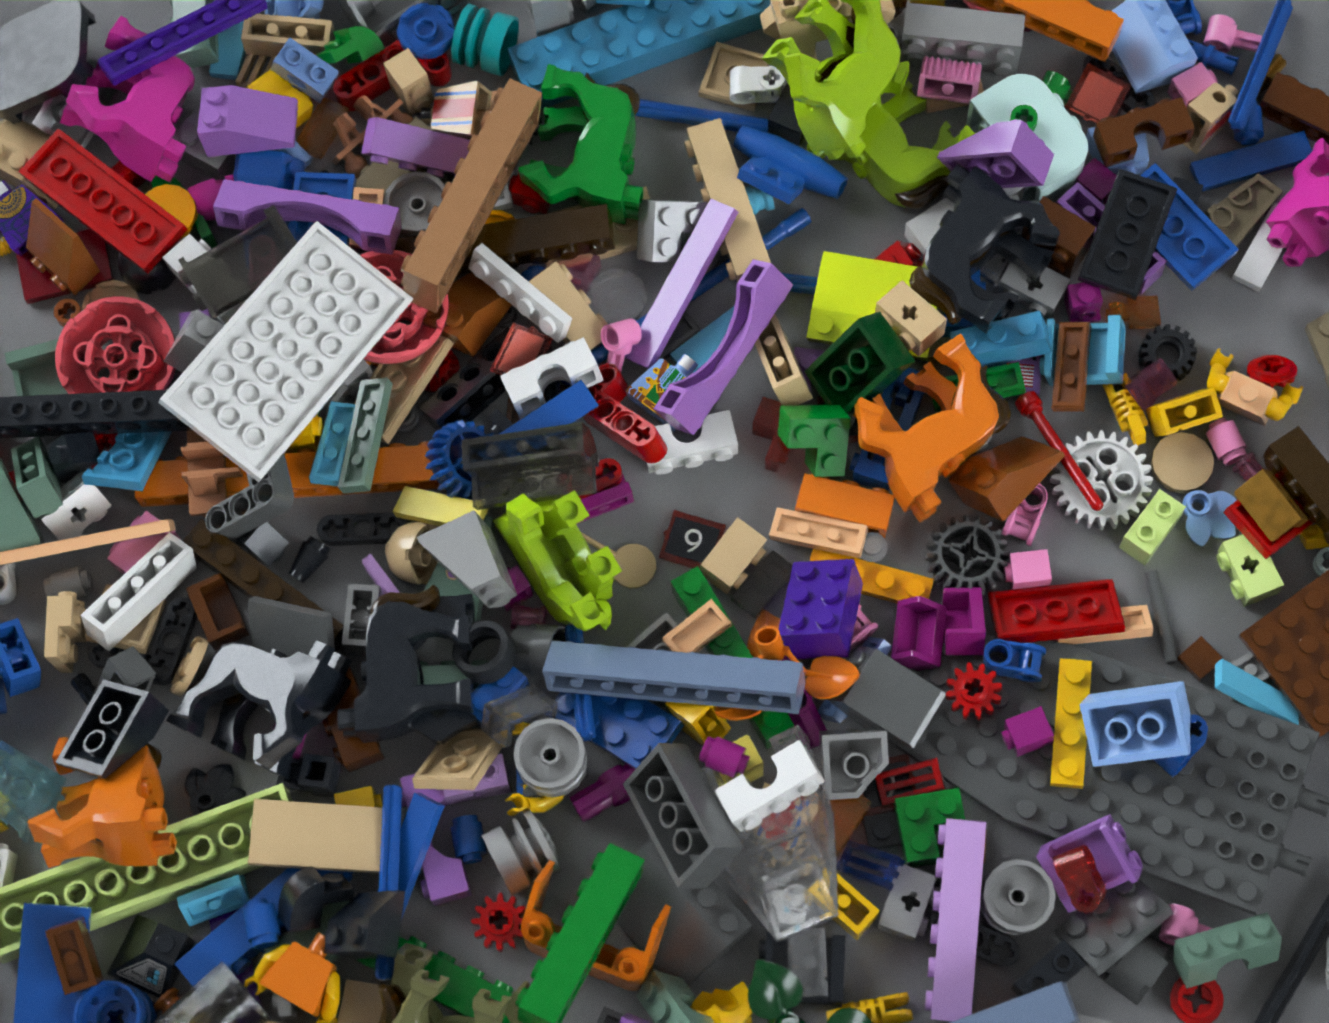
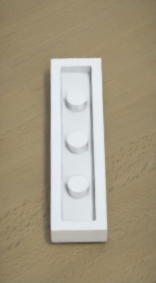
M483 243L474 249L468 269L476 277L482 279L500 297L506 299L523 316L530 319L543 333L549 335L557 343L566 337L572 317Z

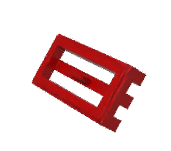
M938 758L884 771L875 777L883 806L893 804L895 798L946 790ZM932 767V773L884 785L883 779ZM933 779L936 781V784L887 797L886 792Z

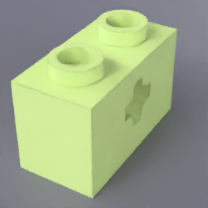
M1159 489L1125 534L1119 548L1145 566L1179 521L1186 506Z
M1243 534L1222 542L1217 551V562L1223 572L1227 571L1232 581L1230 582L1232 594L1236 600H1241L1244 607L1274 596L1281 591L1284 583L1271 557L1265 559ZM1243 565H1244L1247 569L1252 568V569H1253V572L1251 573L1249 570H1244V571H1243V569H1242Z

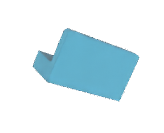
M239 874L177 897L178 906L189 927L239 909L250 900L244 875L239 876Z

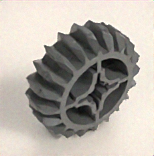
M965 514L963 515L962 522L959 523L958 519L953 516L950 520L951 526L942 522L939 527L940 531L934 530L931 537L934 541L927 542L926 548L931 552L926 553L925 561L931 562L927 568L928 573H937L933 581L935 583L945 581L942 589L950 588L951 586L958 589L981 587L983 596L985 594V586L993 591L996 588L995 581L1002 582L1004 580V574L1001 571L1009 564L1005 560L1009 558L1010 551L1004 550L1008 545L1007 539H999L1002 534L1001 529L991 531L993 524L991 520L986 522L985 525H981V517L979 515L976 516L974 522H969V516ZM968 536L967 540L963 543L952 542L951 545L947 544L955 537ZM978 538L989 547L992 556H989L988 552L978 547ZM969 545H972L970 552L972 553L971 560H968L966 567H963L965 561L964 553L968 551ZM943 556L948 557L949 561L957 565L958 574L952 572L947 567ZM984 567L989 568L979 576L967 577L968 573L973 569L983 570Z

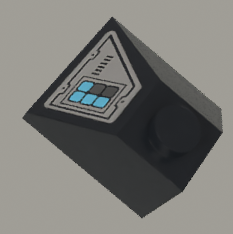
M137 914L107 974L160 998L173 987L180 973V970L174 963L192 949L195 941L179 931Z

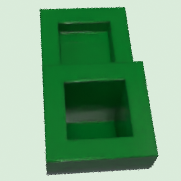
M353 26L334 31L336 39L324 45L326 50L316 56L328 64L336 63L344 58L348 64L364 61L384 50L385 47L377 34L369 28Z

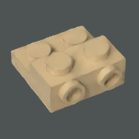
M71 591L58 592V596H47L44 658L60 673H73V663L78 661V647L74 643L87 642L81 614L86 610L85 602L77 600V593Z

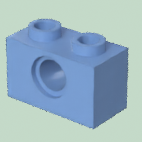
M290 37L273 60L271 66L273 72L318 103L323 100L339 74L338 70Z

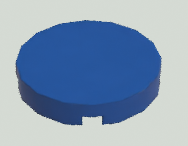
M419 3L409 7L401 15L397 37L403 50L409 48L414 57L419 59H433L443 55L452 46L455 24L451 14L440 5L435 4L436 6L428 5V3Z

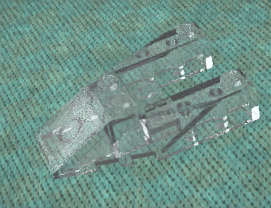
M799 725L769 738L775 754L800 740L821 773L809 738ZM701 768L704 777L743 846V849L724 868L721 874L774 939L779 942L839 916L834 811L825 783L820 784L818 790L811 795L800 796L791 801V805L786 810L766 816L762 819V823L751 830L740 831L731 822L715 792L716 789L724 785L721 775L710 768Z

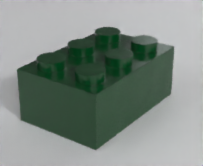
M879 311L859 318L804 373L827 405H840L850 417L854 415V406L860 397L872 402V398L881 394L915 360Z

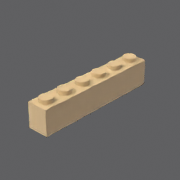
M721 118L686 128L689 140L684 141L688 158L694 157L696 164L692 165L696 181L703 182L704 188L700 189L703 202H709L710 199L733 207L739 212L719 248L722 256L728 255L730 262L725 263L730 281L736 279L738 283L753 259L771 263L743 181L737 178L739 170Z

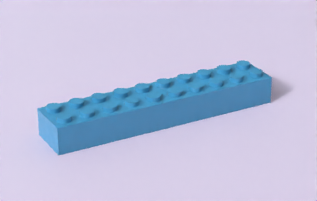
M651 0L645 7L635 8L633 5H624L509 47L507 51L517 82L542 92L541 87L548 64L555 65L562 70L581 72L584 76L587 72L598 84L609 85L715 46L716 42L723 43L763 28L760 15L771 3L770 0ZM542 95L541 109L574 97L562 96L556 99L543 100Z

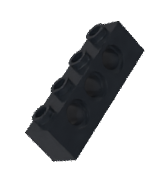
M506 327L418 406L434 429L438 431L444 425L463 420L465 423L474 420L506 391L500 376L507 372L497 369L496 366L514 332L513 330Z

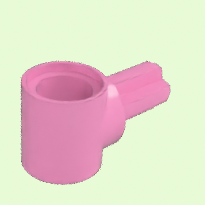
M1213 15L1209 19L1203 45H1214L1216 50L1224 53L1230 51L1231 47L1256 52L1262 36L1237 30L1235 21L1229 16Z
M632 318L605 325L601 330L602 344L609 351L606 363L615 364L620 373L625 355L631 353L633 345L638 344L641 340V328L636 320Z
M1168 904L1173 914L1162 923L1159 939L1166 944L1174 946L1176 939L1213 928L1198 923V917H1195V912L1192 909L1179 904Z

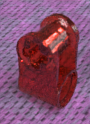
M1083 844L1053 856L1055 871L1063 882L1075 909L1084 913L1097 909L1104 900L1107 889L1096 867L1090 849ZM1085 890L1087 893L1092 892L1094 897L1092 898L1091 895L1085 896L1083 891Z

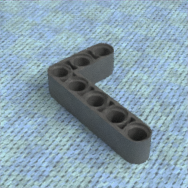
M285 454L279 458L260 482L247 474L248 487L210 508L205 517L206 528L212 533L236 539L290 509L294 501V491Z

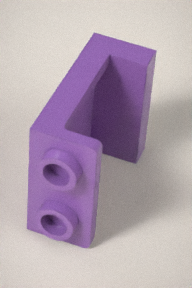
M1110 814L1041 845L1036 855L1040 865L1052 880L1054 889L1068 913L1079 909L1082 902L1128 880L1133 884L1140 878L1143 868L1142 861L1135 850H1130L1125 841L1127 838L1122 825L1119 822H1114Z

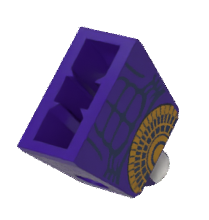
M3 180L0 181V231L12 251L22 256L28 251L26 244L31 203L35 198L63 222L64 219L23 184L12 190L7 182Z

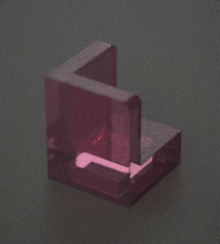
M593 255L591 261L570 267L565 266L573 277L570 280L577 290L582 289L587 296L601 270V260L598 255Z
M1162 358L1131 376L1125 387L1144 411L1154 404L1158 396L1176 386L1178 381Z

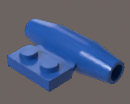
M742 126L735 137L733 146L750 159L740 168L737 178L787 204H790L799 196L803 189L838 199L846 188L848 178L819 156L777 135Z

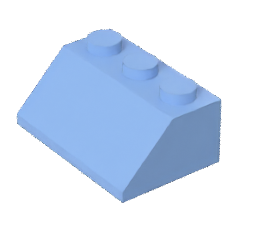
M1126 0L1112 10V12L1124 19L1121 33L1112 51L1135 93L1170 84L1172 78L1195 65L1198 57L1165 0Z
M1184 681L1089 694L1080 703L1093 767L1190 754V708Z

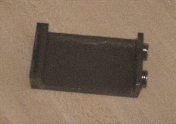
M274 205L263 210L266 219L190 262H186L184 257L178 259L183 268L178 273L187 288L193 285L197 293L192 297L201 312L207 309L211 317L215 318L248 299L297 244V241Z

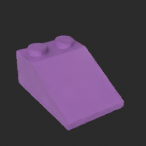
M233 85L202 88L197 135L207 157L295 147L298 100L297 98Z
M1014 119L1012 121L997 122L939 152L937 158L950 171L957 164L970 172L976 166L1002 188L1043 186L1054 153L1028 127L1027 123Z

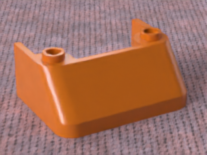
M551 860L547 862L533 883L521 923V932L526 947L532 953L546 958L549 952L546 950L552 934L554 932L560 933L562 929L561 926L554 924L548 915L541 912L555 862ZM665 904L652 926L645 951L632 947L618 949L604 944L588 975L629 991L640 990L652 970L672 906Z

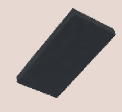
M1119 169L1080 271L1078 281L1136 300L1178 188Z

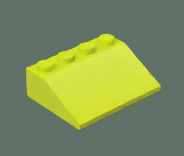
M823 251L809 319L807 340L832 345L859 318L875 313L876 302L900 281L903 280L910 286L911 274L917 267ZM929 348L919 357L912 350L909 353L914 359L927 361Z

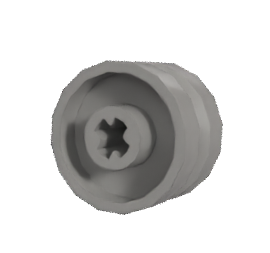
M415 171L403 174L391 183L385 193L384 204L399 207L402 228L398 239L417 236L421 230L426 231L429 225L428 217L434 206L439 207L443 200L441 194L445 185L439 178L430 173Z
M553 718L534 721L523 729L516 740L513 755L517 771L525 785L536 794L552 798L567 795L576 789L585 777L588 759L583 739L577 730L567 722ZM548 755L552 758L555 757V759L552 761H548L545 758Z
M1015 859L1003 862L988 873L982 881L979 914L986 925L998 933L1011 937L1026 935L1046 922L1052 913L1056 896L1053 882L1044 869L1031 861ZM1012 893L1018 894L1017 900L1021 901V903H1017L1012 899Z

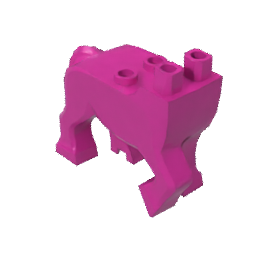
M120 16L109 31L104 47L117 50L147 35V33L136 29L128 22V19ZM174 55L113 86L99 67L97 61L92 77H87L85 85L72 84L66 100L67 106L64 108L60 123L70 127L77 125L92 131L109 145L113 154L125 166L148 181L152 182L154 177L158 176L171 182L179 167L178 162L187 147L173 139L176 131L174 124L178 122L183 112L182 106L187 93L195 85L194 74L182 59ZM101 87H111L126 93L128 96L125 101L105 106L99 100L98 89Z
M1320 138L1315 143L1314 150L1295 167L1292 173L1295 181L1294 187L1282 198L1266 221L1271 229L1266 240L1276 249H1287L1282 260L1288 267H1299L1306 258L1318 257L1329 250V175L1325 176L1329 173V145L1324 138Z

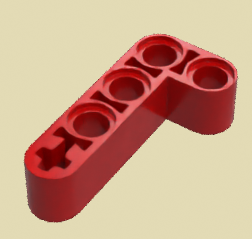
M399 40L335 80L333 90L340 108L348 112L355 111L356 109L353 105L360 97L366 95L372 101L391 89L383 63L404 51ZM446 53L433 59L416 58L427 73L431 85L436 87L444 86L451 80L452 71ZM436 66H442L439 70H432ZM371 76H378L374 80H368Z
M612 363L600 365L599 370L604 381L588 388L599 407L583 416V419L586 423L647 463L659 462L667 454L668 448L665 441L652 423L620 403L627 396L626 390L629 385L616 365Z

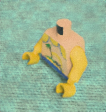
M1220 348L1216 350L1209 362L1211 369L1207 380V388L1215 389L1220 406L1263 426L1266 425L1268 419L1274 421L1281 420L1292 404L1298 403L1303 390V386L1295 388L1286 383L1281 395L1278 397L1276 390L1236 371L1226 373V369L1234 357L1232 354H1229L1228 357L1220 352Z

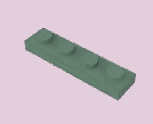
M387 377L360 380L338 483V489L344 494L371 491L393 385Z

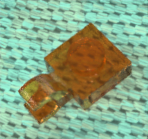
M1158 295L1137 296L1136 300L1127 298L1126 305L1121 302L1108 303L1109 309L1105 310L1106 322H1108V315H1121L1123 321H1128V329H1148L1161 325Z

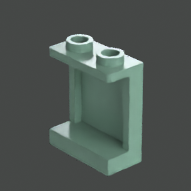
M58 339L5 353L6 363L12 370L17 396L68 394L60 383L56 371L55 351Z

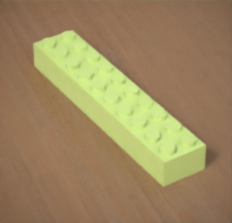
M281 783L166 826V830H160L158 833L174 832L177 844L174 854L159 856L156 866H121L109 863L102 858L87 856L1 887L0 963L5 964L19 958L24 903L92 907L90 931L176 900L178 896L237 874L240 876L264 867L248 865L254 799L293 801L290 791Z

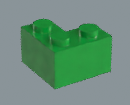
M840 405L780 406L778 436L786 447L806 448L804 463L815 477L845 476L851 421L845 410Z
M959 788L895 798L893 808L898 823L904 864L913 868L936 864V858H939L940 855L935 831H939V825H946V818L965 820Z

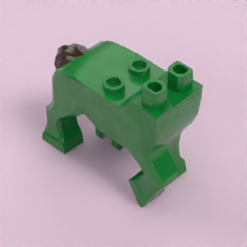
M548 64L541 87L543 100L571 96L579 102L581 107L550 108L545 106L543 112L545 122L544 125L540 124L538 130L540 140L550 141L556 135L570 131L581 132V135L576 144L573 162L567 168L546 164L543 160L536 161L530 159L528 165L521 166L518 169L521 182L531 187L549 204H556L571 197L583 208L607 204L612 216V222L626 225L627 218L638 220L644 190L643 187L629 185L627 176L632 175L635 165V158H632L636 142L635 115L640 105L638 93L633 87L626 84L601 85L595 82L587 72L584 76L581 72L562 70L555 65Z

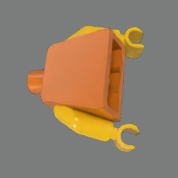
M319 932L308 949L294 941L291 945L283 944L266 953L254 971V975L244 982L246 987L256 982L258 985V991L255 993L256 996L269 989L316 1018L320 1013V1017L315 1023L338 1022L336 1015L340 1003V976L336 972L337 966L325 959L328 954L324 953L325 935Z

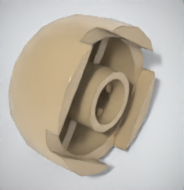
M411 522L398 527L391 535L385 546V555L389 569L398 579L417 585L428 583L438 562L419 543L417 536L433 530L437 526L422 522Z

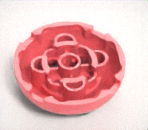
M394 250L392 255L374 251L360 255L403 290V286L400 285L404 275L401 272V266L405 257L408 254L412 256V254ZM448 294L441 304L440 319L436 320V329L423 325V319L426 317L425 314L428 310L411 303L363 360L378 364H397L412 360L425 353L438 340L445 327L449 307ZM407 320L411 324L406 325L404 323H401L400 321Z
M123 296L102 298L86 305L87 308L74 318H70L64 326L56 346L55 365L60 383L68 394L167 390L176 368L163 361L173 345L175 337L164 317L147 303ZM111 339L113 344H110L103 350L102 346ZM135 341L142 342L138 347L139 352H133L131 349ZM120 357H124L123 360H120L119 363H117ZM107 368L110 371V375L108 378L104 376L99 378V371ZM132 370L139 371L137 378L129 381L128 374Z

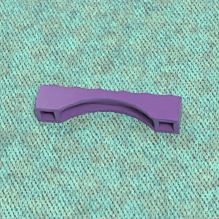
M227 179L223 180L213 205L217 226L247 231L260 225L280 221H306L314 223L318 221L322 225L344 233L363 250L391 255L394 252L402 228L399 207Z
M752 260L737 283L733 315L719 347L708 361L694 373L682 380L669 384L653 408L676 430L694 435L702 426L709 411L719 400L721 393L735 376L737 369L747 354L751 352L763 330L769 325L778 307L785 301L793 284L772 263Z

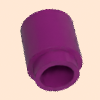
M708 736L701 750L699 761L704 762L707 768L735 778L737 773L744 774L750 756L745 755L746 748L718 736L716 739Z

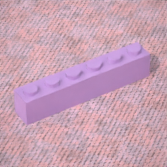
M946 818V825H939L938 844L944 845L943 858H936L935 877L941 878V891H934L933 911H939L938 924H931L930 944H936V956L929 957L927 977L934 978L933 991L926 990L925 1010L931 1011L932 1020L953 1022L972 1015L986 833L985 821Z

